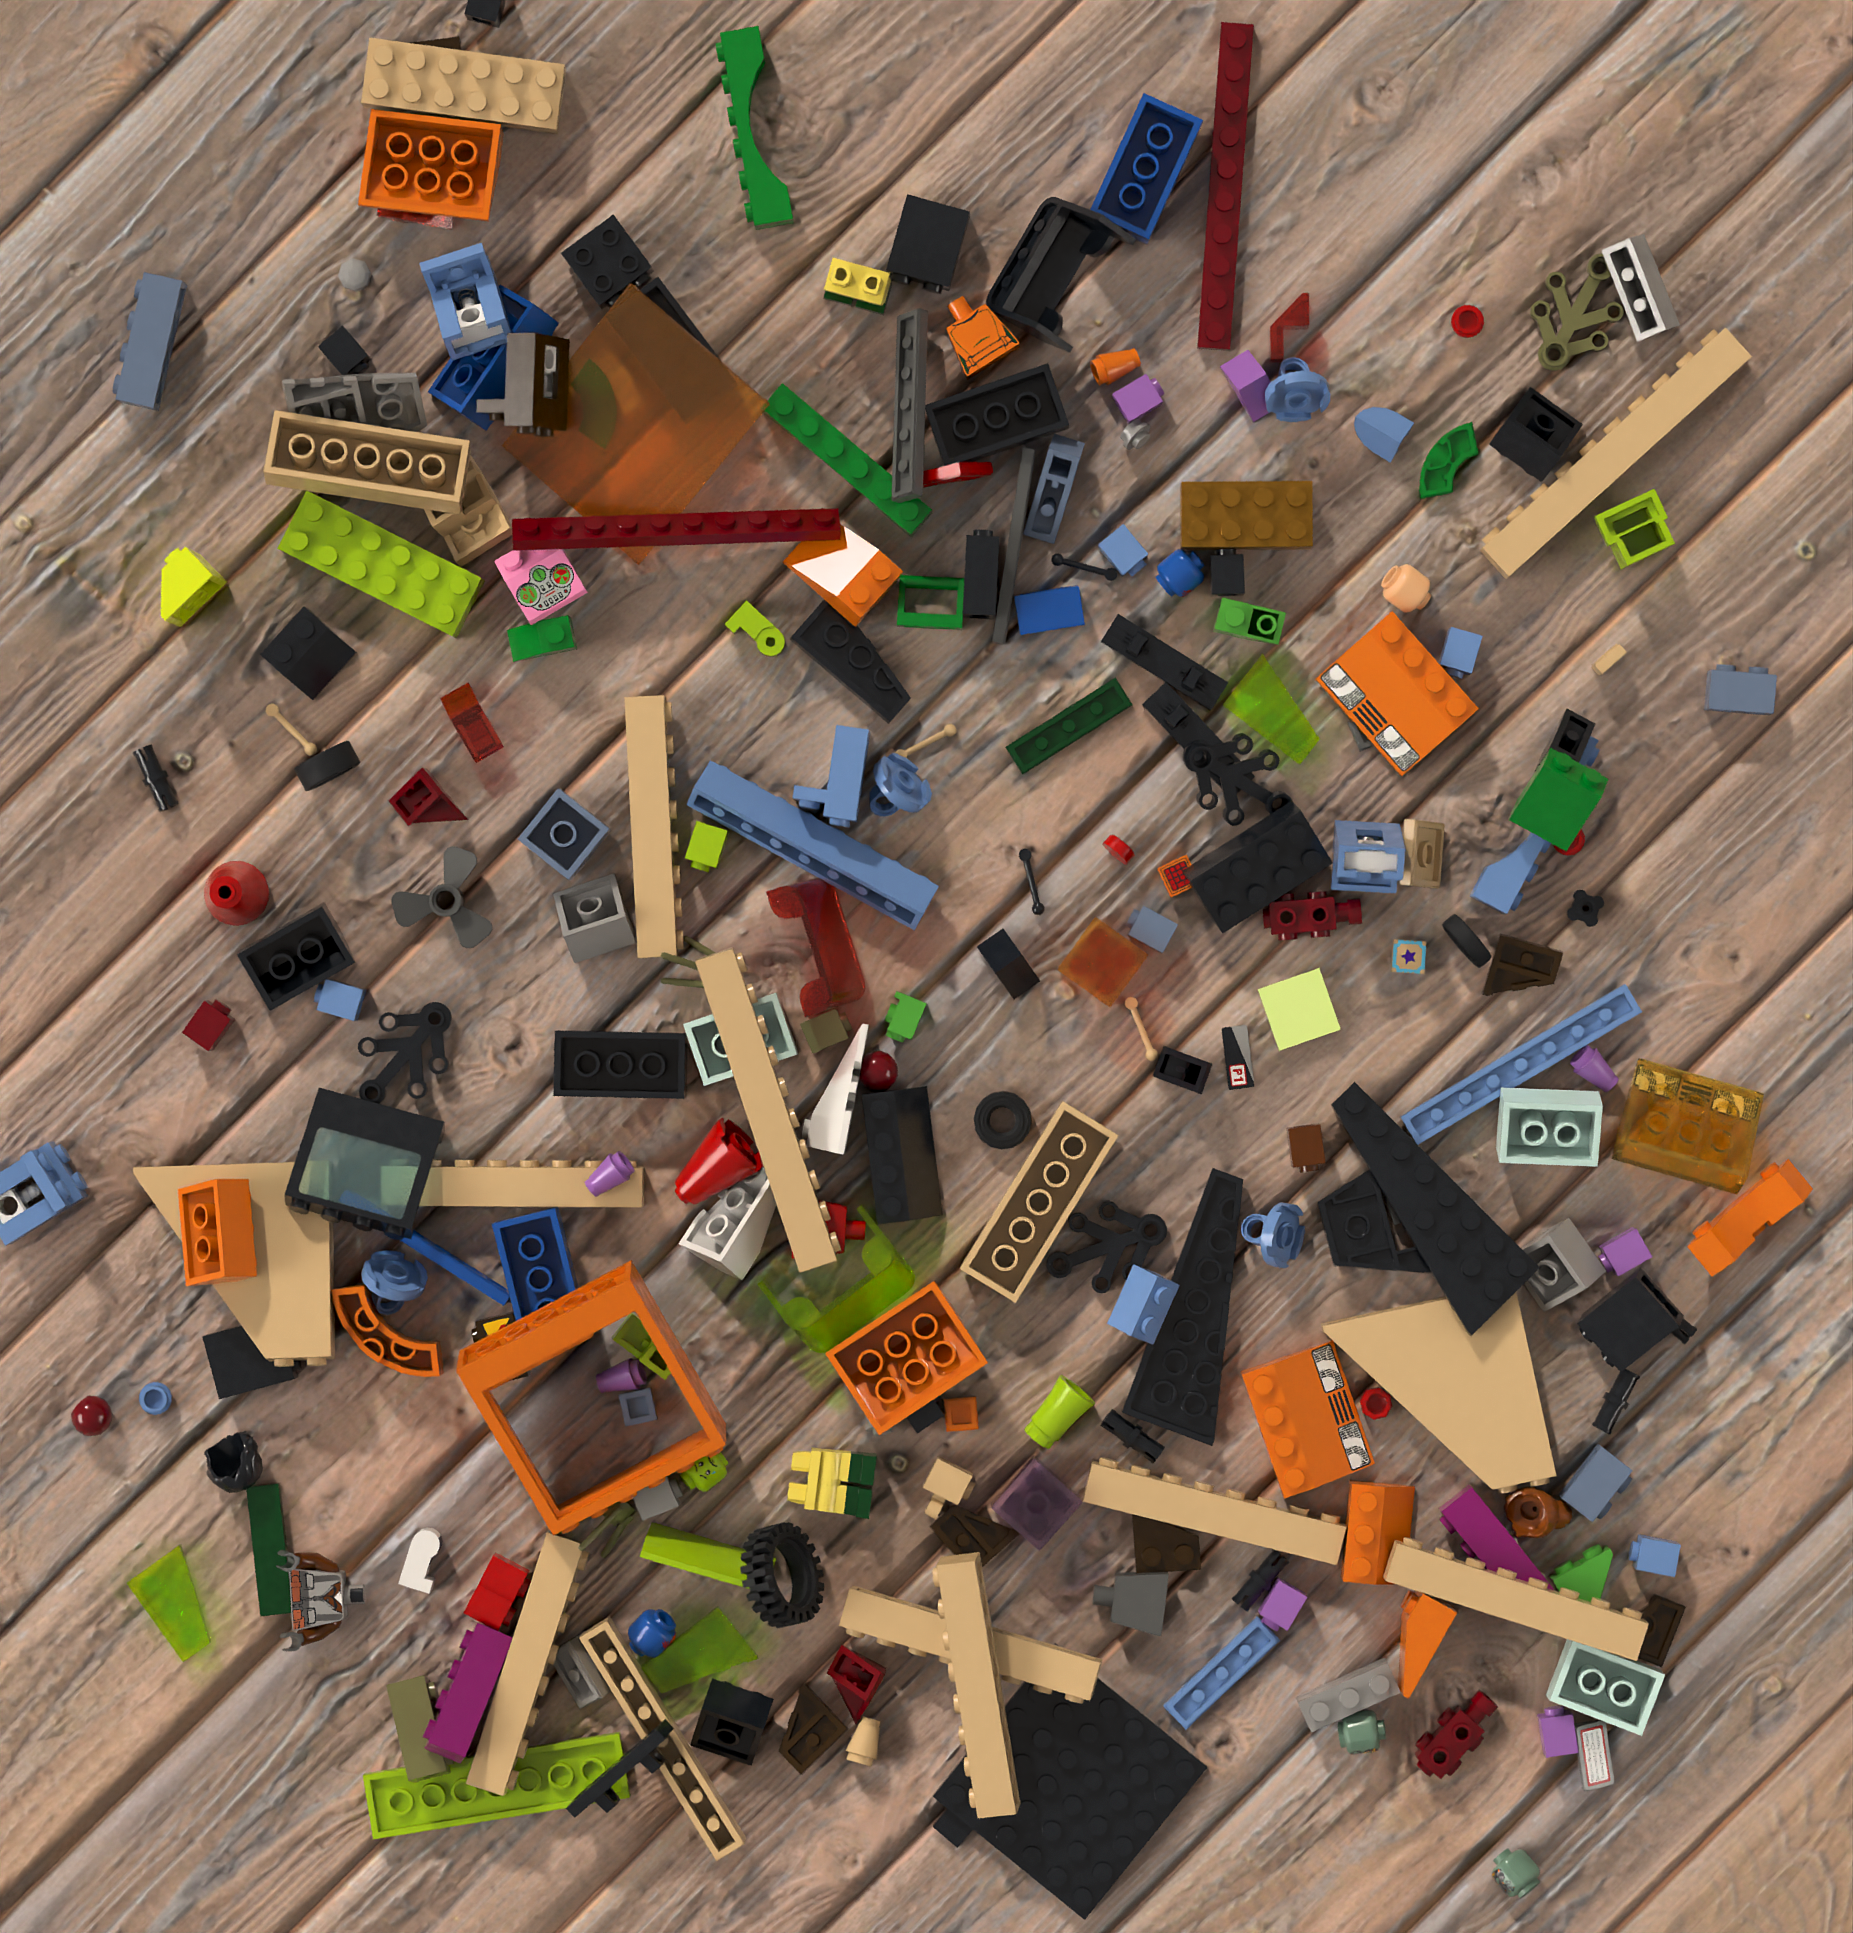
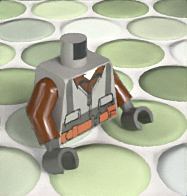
M280 1550L277 1553L280 1556L288 1557L285 1565H276V1567L289 1572L292 1631L298 1630L297 1633H281L280 1638L290 1636L292 1639L291 1646L282 1649L283 1651H297L301 1646L323 1640L340 1628L342 1620L348 1616L347 1605L365 1604L364 1584L346 1585V1572L339 1570L337 1564L319 1553L293 1554L286 1550Z

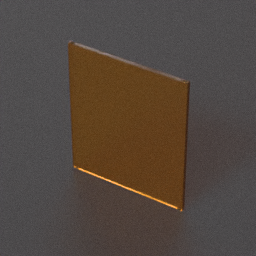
M630 283L569 360L567 430L554 431V437H536L534 434H517V428H515L502 447L582 516L682 513L770 403L643 294L636 285ZM655 546L619 548L635 563L640 565Z

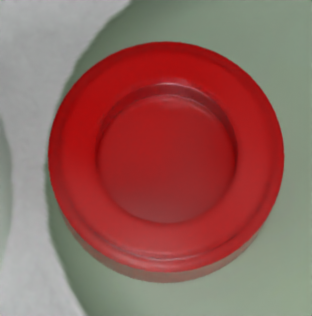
M1109 835L1102 843L1109 853L1126 865L1135 856L1134 851L1115 835Z

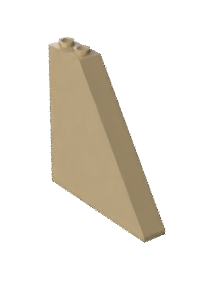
M329 1161L307 1162L299 1191L303 1194L333 1201V1165ZM295 1162L133 1167L134 1176L181 1241L178 1189L214 1179H249L257 1277L212 1285L264 1358L268 1361H274L275 1367L294 1366V1361L307 1360V1366L327 1365V1360L335 1359V1313L331 1292L334 1289L333 1222L324 1220L317 1213L308 1212V1214H300L294 1212L289 1208L290 1206L285 1205L284 1194Z
M1517 1292L1472 1336L1466 1332L1465 1327L1452 1309L1446 1296L1321 1323L1324 1333L1492 1490L1498 1489L1499 1493L1512 1492L1518 1489L1517 1484L1530 1482V1486H1540L1550 1483L1549 1477L1556 1476Z

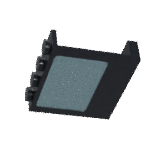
M319 1088L284 1194L285 1205L290 1206L289 1208L292 1211L300 1214H308V1212L320 1214L324 1220L339 1223L342 1220L353 1223L355 1228L362 1231L379 1230L384 1232V1235L395 1240H403V1237L412 1239L413 1224L438 1144L442 1143L445 1133V1122Z

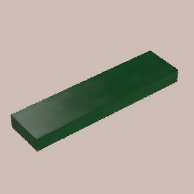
M1115 677L1005 748L1023 775L1125 711L1133 704Z
M280 1483L253 1485L246 1489L260 1616L291 1613L289 1572L276 1567V1565H285L288 1560L287 1556L277 1554L280 1550L287 1551Z

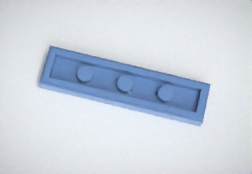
M1256 1616L1165 1702L1163 1707L1187 1730L1263 1658L1280 1639Z

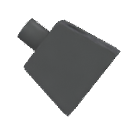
M1115 1573L1113 1587L1094 1585L1092 1605L1111 1607L1110 1621L1156 1636H1162L1169 1573Z

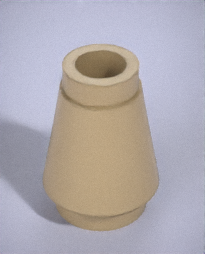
M862 1716L861 1722H859L846 1749L848 1751L846 1760L872 1766L873 1759L877 1760L881 1721Z

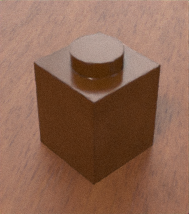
M1317 1123L1286 1128L1291 1166L1293 1168L1299 1167L1300 1173L1319 1170L1318 1164L1326 1163L1321 1125Z

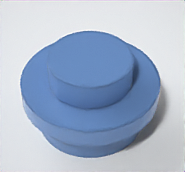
M152 1382L142 1388L139 1395V1403L142 1409L149 1414H162L170 1407L172 1394L165 1384Z

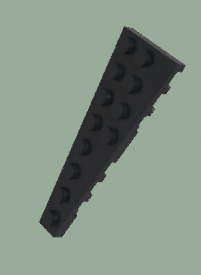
M1354 1082L1331 1104V1107L1354 1142L1365 1164L1372 1172L1380 1189L1387 1197L1396 1212L1395 1214L1419 1254L1423 1257L1434 1279L1441 1287L1449 1304L1465 1327L1466 1332L1472 1336L1540 1267Z
M1212 1168L1171 1277V1281L1180 1286L1154 1344L1147 1343L1122 1409V1413L1213 1446L1215 1440L1243 1188L1242 1178Z

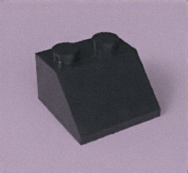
M1529 387L1489 445L1495 448L1502 456L1507 457L1524 469L1527 474L1543 482L1583 424L1535 389Z
M304 606L260 655L285 678L314 700L357 652L309 608Z
M712 1678L690 1746L752 1766L774 1699L764 1696L759 1692H752L734 1686L729 1682Z

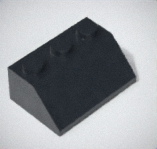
M325 902L242 948L237 954L270 1011L355 963L342 931Z

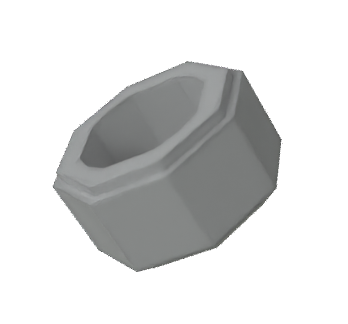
M354 258L342 263L338 274L343 286L355 292L368 287L372 276L367 264Z

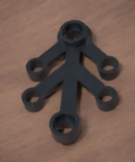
M1239 733L1233 737L1232 741L1213 746L1204 740L1192 741L1184 749L1183 762L1189 770L1196 773L1199 787L1196 800L1203 809L1211 810L1218 803V796L1212 791L1209 770L1220 777L1226 806L1223 810V818L1232 826L1239 825L1244 820V812L1239 807L1236 787L1263 802L1269 814L1292 801L1285 792H1270L1244 776V774L1263 769L1268 771L1276 769L1280 760L1273 750L1265 749L1259 753L1258 757L1226 765L1217 759L1233 753L1245 755L1252 750L1253 741L1248 735ZM1246 739V747L1238 749V742ZM1203 751V757L1195 761L1193 758L1195 752ZM1273 755L1272 763L1265 765V757ZM1207 794H1211V802L1208 804H1203V797ZM1277 798H1281V806L1278 808H1273V801ZM1238 810L1237 818L1230 820V812Z
M432 1002L425 1005L420 1013L396 1015L395 1013L387 1012L381 1015L379 1026L386 1032L395 1031L398 1027H420L411 1037L378 1040L372 1037H365L359 1041L358 1050L361 1055L366 1057L373 1056L378 1052L398 1051L375 1080H367L361 1085L359 1089L360 1099L378 1104L382 1103L387 1093L385 1087L408 1060L411 1082L407 1087L408 1094L414 1099L423 1098L427 1094L428 1086L424 1081L421 1045L430 1036L433 1056L428 1063L429 1069L435 1074L446 1072L449 1067V1061L445 1057L443 1032L450 1027L452 1022L451 1012L446 1005ZM433 1012H437L441 1016V1021L437 1025L432 1024L429 1020V1016ZM392 1016L395 1019V1025L392 1028L385 1027L383 1023L385 1017ZM367 1040L374 1044V1050L371 1053H366L363 1050V1043ZM436 1058H441L445 1063L444 1068L440 1071L433 1067V1062ZM415 1083L422 1084L424 1090L421 1095H415L412 1092V1086ZM370 1086L375 1087L378 1091V1095L374 1099H370L366 1095V1090Z
M1105 1201L1099 1207V1214L1102 1219L1106 1221L1116 1220L1134 1229L1118 1234L1088 1220L1083 1213H1074L1068 1221L1071 1230L1087 1233L1102 1240V1242L1070 1254L1061 1251L1052 1253L1047 1259V1270L1055 1278H1064L1070 1274L1073 1266L1107 1254L1099 1274H1096L1091 1282L1094 1291L1106 1293L1111 1287L1110 1279L1126 1246L1138 1242L1131 1262L1126 1263L1122 1268V1275L1125 1280L1128 1278L1125 1273L1127 1267L1133 1266V1264L1142 1267L1150 1247L1159 1245L1164 1241L1167 1235V1226L1160 1216L1146 1214L1139 1218L1119 1209L1114 1202ZM1112 1205L1115 1208V1213L1112 1217L1103 1215L1102 1210L1104 1206ZM1077 1216L1082 1217L1085 1221L1084 1226L1080 1229L1072 1225V1220ZM1154 1224L1157 1227L1156 1234L1153 1236L1146 1235L1144 1232L1146 1225ZM1061 1258L1066 1262L1063 1270H1056L1053 1267L1055 1259ZM1099 1277H1103L1108 1281L1105 1289H1098L1095 1286V1281Z

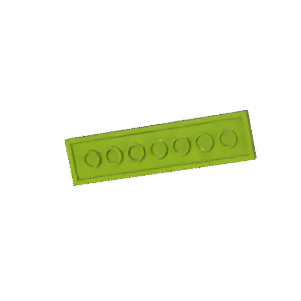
M615 1732L529 1746L524 1758L517 1759L514 1770L519 1771L514 1790L508 1789L507 1794L504 1796L466 1784L475 1755L465 1757L461 1763L454 1761V1764L449 1765L450 1774L416 1783L408 1781L405 1767L364 1773L363 1781L373 1839L567 1808L580 1792L624 1755L621 1733ZM627 1773L611 1787L620 1799L630 1798L631 1796Z

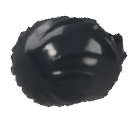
M247 1431L236 1432L233 1436L228 1435L227 1438L221 1439L220 1442L205 1450L204 1455L207 1458L208 1468L206 1474L212 1483L226 1492L237 1493L250 1488L257 1482L263 1467L262 1459L257 1451L258 1445L253 1440V1437Z

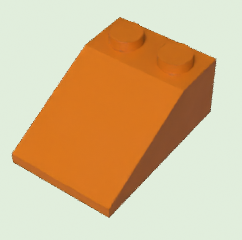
M840 524V540L801 541L784 559L783 563L856 627L898 582L903 571L879 549Z
M1411 1590L1407 1592L1400 1606L1403 1608V1612L1401 1615L1398 1687L1403 1696L1408 1699L1457 1614L1450 1603L1440 1598Z

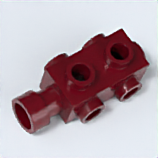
M1327 891L1307 892L1308 899L1295 900L1294 894H1284L1276 899L1275 902L1270 903L1269 909H1263L1264 929L1271 928V935L1278 934V941L1298 939L1297 933L1310 932L1311 938L1330 937V930H1337L1336 923L1362 924L1360 898L1347 899L1345 903H1335L1334 897H1327ZM1317 908L1325 911V918L1322 921H1316L1313 918V912ZM1284 911H1289L1293 915L1292 921L1288 924L1280 920V915Z
M1480 1689L1470 1699L1472 1702L1465 1710L1459 1705L1454 1710L1448 1707L1437 1719L1440 1726L1432 1734L1426 1731L1416 1742L1415 1746L1418 1750L1415 1752V1755L1419 1760L1416 1765L1429 1777L1433 1774L1440 1779L1445 1774L1451 1776L1462 1763L1460 1758L1466 1751L1473 1752L1483 1741L1484 1737L1482 1734L1485 1731L1479 1723L1486 1715L1490 1717L1498 1706ZM1460 1727L1468 1730L1467 1735L1463 1738L1456 1736V1730ZM1436 1752H1444L1446 1754L1445 1759L1441 1762L1435 1761L1434 1755Z

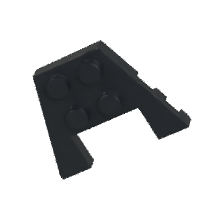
M1370 1169L1317 1203L1334 1267L1432 1274L1416 1247L1396 1251L1380 1187Z

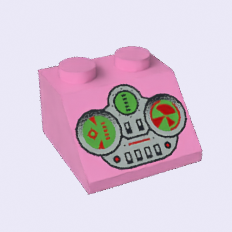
M564 549L512 550L494 561L530 625L535 624L588 593Z

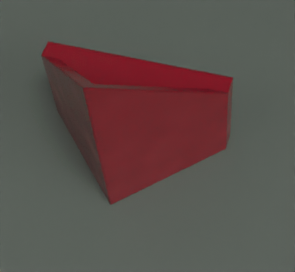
M426 768L420 769L389 800L390 804L408 826L412 823L468 820Z
M841 1645L827 1674L832 1677L855 1724H857L883 1680L886 1667L847 1646Z

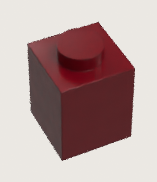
M215 999L212 1003L206 1000L201 1004L182 1033L207 1051H213L235 1021V1018L229 1015L231 1009L221 1001Z

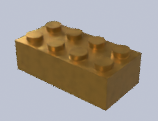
M1312 481L1181 482L1180 549L1310 550L1313 547Z

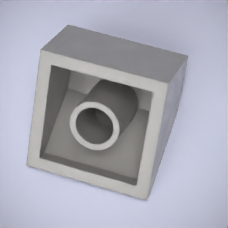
M615 873L553 893L563 937L574 963L636 943L632 924Z
M1570 1218L1549 1228L1521 1248L1540 1267L1524 1285L1543 1312L1584 1291L1606 1272Z

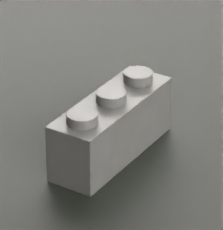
M1644 234L1628 238L1602 250L1637 342L1680 326Z
M1384 1657L1296 1697V1700L1312 1733L1397 1695L1401 1691Z

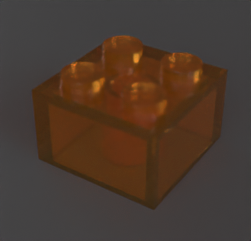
M1094 917L1057 970L1111 1008L1148 954L1100 919Z

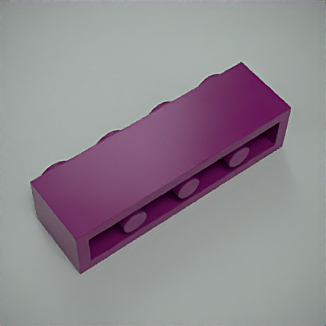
M1469 1484L1439 1508L1444 1515L1439 1519L1450 1534H1453L1455 1531L1460 1534L1464 1539L1460 1544L1462 1549L1470 1558L1477 1556L1480 1561L1485 1562V1569L1497 1572L1498 1567H1502L1516 1572L1517 1579L1526 1582L1529 1581L1530 1577L1540 1579L1548 1583V1589L1554 1590Z
M479 1623L476 1624L473 1631L466 1630L459 1648L464 1649V1653L460 1661L454 1659L447 1676L452 1679L448 1691L442 1689L435 1705L436 1708L440 1709L436 1721L430 1719L424 1731L423 1738L428 1739L424 1749L458 1763L463 1761L513 1637Z

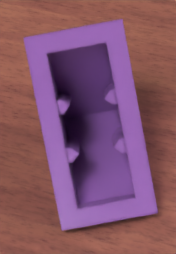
M1246 350L1221 365V370L1252 422L1254 423L1269 414L1266 408L1265 390L1271 382L1250 351Z

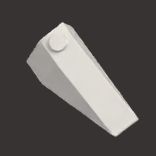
M862 1023L812 1113L811 1120L805 1119L802 1138L807 1139V1147L845 1154L869 1024Z
M765 1168L736 1183L730 1190L725 1189L718 1194L720 1200L708 1212L703 1209L695 1217L679 1245L721 1272L743 1280L760 1253L776 1207V1201Z

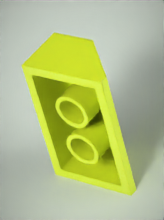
M184 547L182 550L179 548L173 550L164 560L167 565L161 569V617L165 621L182 627L227 583L201 554L187 547Z

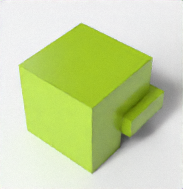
M1655 488L1594 516L1607 547H1611L1621 570L1675 544L1664 521L1668 519V516Z

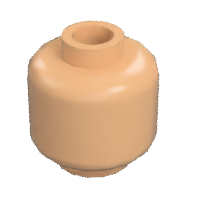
M1409 564L1392 567L1381 583V586L1384 588V598L1404 613L1411 612L1416 608L1419 610L1423 609L1431 598V594L1428 592L1430 580Z

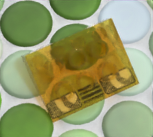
M1638 1058L1618 1127L1612 1159L1737 1195L1748 1178L1764 1093Z

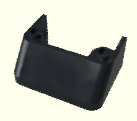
M1050 197L1043 201L989 291L986 305L996 315L1035 338L1070 353L1073 347L1058 337L1062 331L1063 317L1054 309L1086 255L1095 258L1105 254L1110 249L1114 238L1131 245L1135 243L1136 239L1103 214L1057 197Z

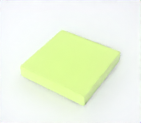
M1320 968L1257 989L1279 1051L1341 1030Z

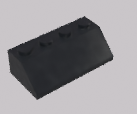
M927 1086L862 1094L877 1225L943 1215Z

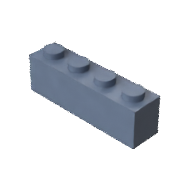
M144 272L142 280H137L134 298L138 299L135 311L130 312L127 321V330L131 331L128 343H123L120 352V362H124L121 375H116L113 383V393L116 394L115 399L120 403L159 411L187 284L182 280Z

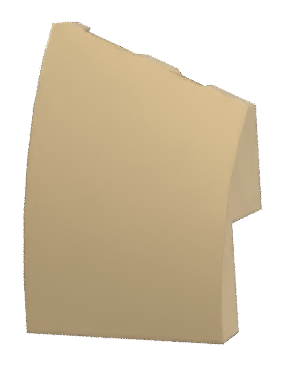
M471 455L461 513L453 514L424 509L432 527L444 537L455 562L461 567L512 535V525Z

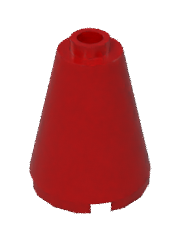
M230 861L221 864L209 875L204 888V899L208 910L217 920L228 925L240 926L255 921L265 911L269 901V889L265 876L255 866L243 861ZM229 888L231 889V895H230V897H228V889H229Z
M720 1118L676 1178V1195L686 1204L690 1202L697 1205L759 1172L764 1168L759 1151L754 1154L750 1148V1145L754 1143L752 1139L733 1121L728 1119L724 1123V1118Z

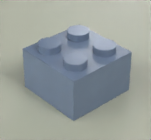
M558 788L519 836L518 840L565 878L572 881L612 829L562 789Z

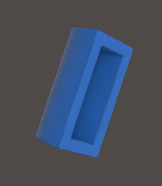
M1078 585L1014 595L1020 635L1085 625Z

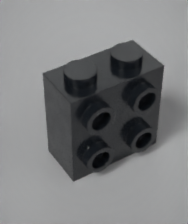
M614 214L561 252L563 258L601 310L606 306L612 309L625 299L623 295L632 287L636 290L643 287L652 279L650 274L654 272L652 266Z

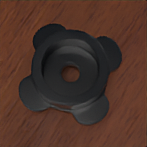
M1584 890L1575 891L1573 894L1574 901L1571 908L1567 910L1568 918L1572 921H1583L1588 927L1595 926L1598 923L1597 915L1599 909L1604 906L1603 898L1587 895ZM1584 905L1588 906V911H1583Z

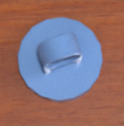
M1296 357L1287 358L1280 365L1278 377L1265 390L1267 411L1275 413L1276 418L1280 421L1299 422L1311 419L1310 413L1317 411L1319 408L1322 413L1330 403L1329 384L1323 376L1310 372L1308 364L1304 360ZM1290 369L1297 370L1296 372L1285 373V371Z
M891 753L888 757L883 756L874 765L873 774L877 784L869 793L871 811L875 815L885 817L894 814L899 809L910 813L919 812L931 801L932 792L927 779L921 782L920 778L915 774L919 768L907 758L896 753ZM886 796L890 803L879 804L876 800L879 797Z
M1280 1202L1273 1206L1267 1216L1252 1214L1246 1217L1241 1225L1242 1236L1250 1243L1261 1247L1263 1260L1269 1266L1287 1268L1289 1266L1287 1261L1289 1259L1295 1260L1303 1245L1305 1226L1299 1225L1298 1217L1303 1216V1212L1298 1205ZM1257 1222H1263L1261 1236L1253 1238L1251 1235L1253 1225Z
M387 1250L375 1252L371 1255L370 1260L365 1261L362 1269V1281L372 1291L374 1305L382 1315L394 1314L402 1308L405 1301L414 1300L421 1296L428 1280L427 1271L423 1265L416 1259L414 1264L403 1259L405 1254L401 1252ZM382 1298L392 1300L388 1303H380Z

